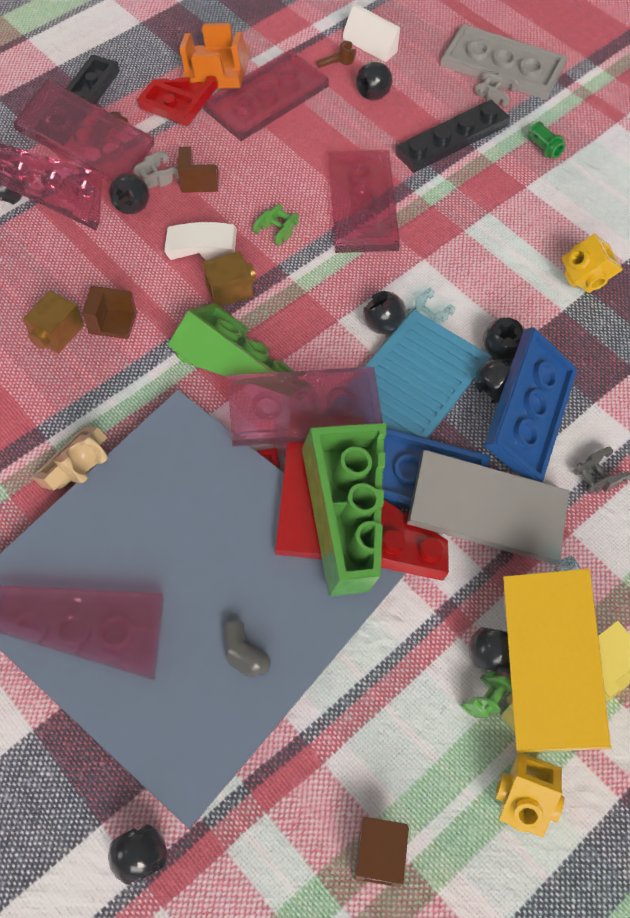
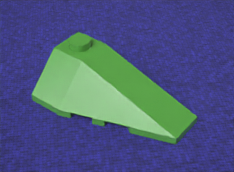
M216 303L188 310L168 343V346L176 351V356L186 364L194 365L299 402L304 400L313 391V388L286 363L280 360L273 361L269 357L268 351L270 348L263 342L249 339L245 335L249 329Z

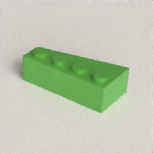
M387 423L310 428L303 445L302 453L329 597L369 592L381 576L383 525H381V508L384 504L382 480L385 468L384 439L386 437Z

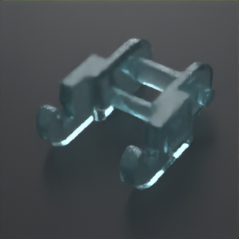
M429 288L415 299L414 306L406 311L405 319L413 310L419 313L424 311L431 317L429 319L442 325L448 319L449 314H454L456 307L450 304L443 311L432 312L425 306L427 298L431 299L434 296V290Z

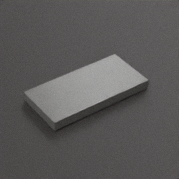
M462 24L442 56L440 66L482 79L485 72L497 75L502 73L518 80L519 87L517 91L548 101L566 66L568 57Z
M424 450L420 456L407 524L555 565L561 559L570 490Z

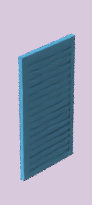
M413 310L324 415L365 419V422L371 424L387 423V428L428 439L473 383L476 372L481 365L491 360V355Z

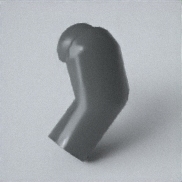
M243 622L225 623L223 625L225 650L229 665L245 676L265 675L271 665L268 654L259 652L246 644Z

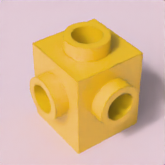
M595 233L574 245L568 253L561 257L567 269L563 272L566 280L572 287L579 286L588 293L600 289L609 279L623 270L610 244Z
M518 752L510 774L502 772L496 787L494 799L501 801L499 821L509 824L518 831L530 832L543 838L550 821L557 823L563 810L565 797L562 795V767Z

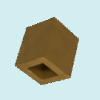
M241 251L202 262L205 285L213 303L222 307L253 297L252 283L256 282V274L251 262H245Z
M50 290L23 318L29 332L28 338L41 349L48 348L57 354L84 327L77 304Z

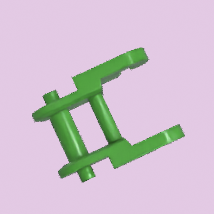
M278 204L271 211L267 209L256 220L253 232L259 234L260 229L264 230L272 224L276 225L281 230L275 238V244L280 246L282 241L286 242L293 234L294 226L299 223V214L293 213L290 215L282 211L283 206ZM281 217L284 220H286V222L282 224L278 222L277 219Z
M489 671L480 677V680L489 687L483 697H472L461 704V708L475 718H488L490 714H499L501 709L497 703L504 693H512L511 679L509 677L504 678L496 671Z

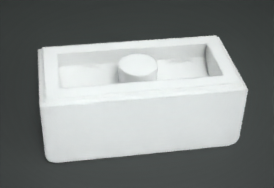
M354 4L343 32V39L351 41L354 46L386 62L398 52L400 27Z

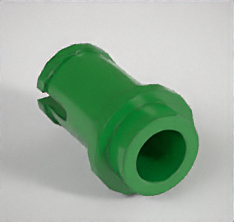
M536 122L529 129L535 135L528 132V139L538 145L547 158L552 157L555 159L564 152L566 143L563 136L555 135L542 122Z

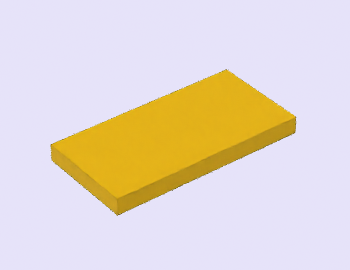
M590 568L503 576L516 750L518 752L612 749Z

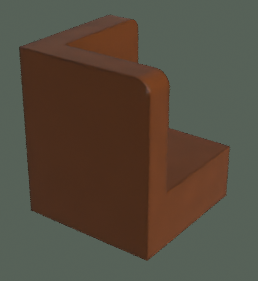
M191 146L179 147L178 175L181 193L218 192V166L214 164L194 165Z
M91 286L82 311L89 334L122 339L130 337L137 314L131 291Z
M363 817L354 880L397 888L403 885L409 826L407 824Z

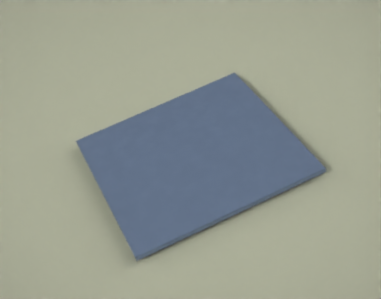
M177 390L107 454V461L102 464H96L86 474L88 479L84 483H76L0 553V651L190 830L406 573L381 568V576L369 592L329 597L322 559L275 555L284 473ZM243 622L246 644L259 652L268 654L271 665L265 675L245 676L229 665L225 650L223 627L225 623Z

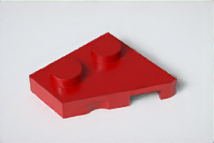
M207 76L206 82L191 83L189 77L174 80L167 78L153 79L139 96L137 102L142 110L189 126L218 88V82L214 76Z
M384 500L381 508V525H383L381 568L444 581L449 573L448 540L434 531L407 524L408 515Z

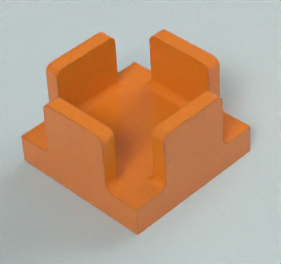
M205 23L202 26L205 45L194 46L191 33L184 34L179 48L184 67L182 78L189 77L191 83L206 82L207 76H214L217 79L218 88L241 87L250 57L249 45L244 44L242 31L236 32L233 39L230 23Z

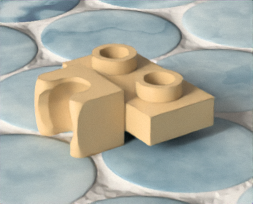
M84 426L32 478L41 488L50 490L61 489L70 481L80 484L84 483L88 479L86 475L88 470L96 464L104 463L108 459L107 454L100 446L107 439L106 435L99 427Z

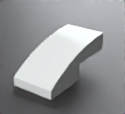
M196 222L170 226L167 228L164 252L170 260L200 253L205 261L235 252L237 228L233 224L217 222Z

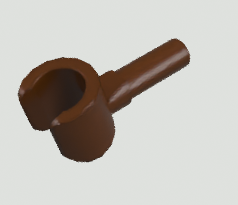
M343 41L340 45L339 53L316 61L317 67L321 68L337 62L351 65L355 59L356 49H352L351 41Z

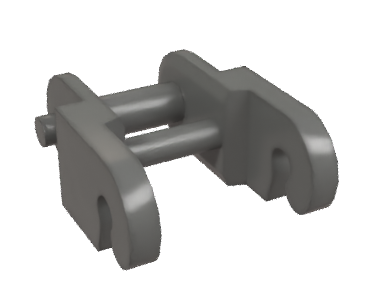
M610 446L589 455L586 462L583 464L581 462L578 463L577 468L573 472L575 475L582 474L590 486L587 489L589 494L594 492L598 494L602 491L601 489L607 492L618 487L622 481L626 482L630 479L629 471L618 476L613 474L607 476L599 465L604 456L609 457L614 450ZM595 468L602 477V480L596 481L589 470Z

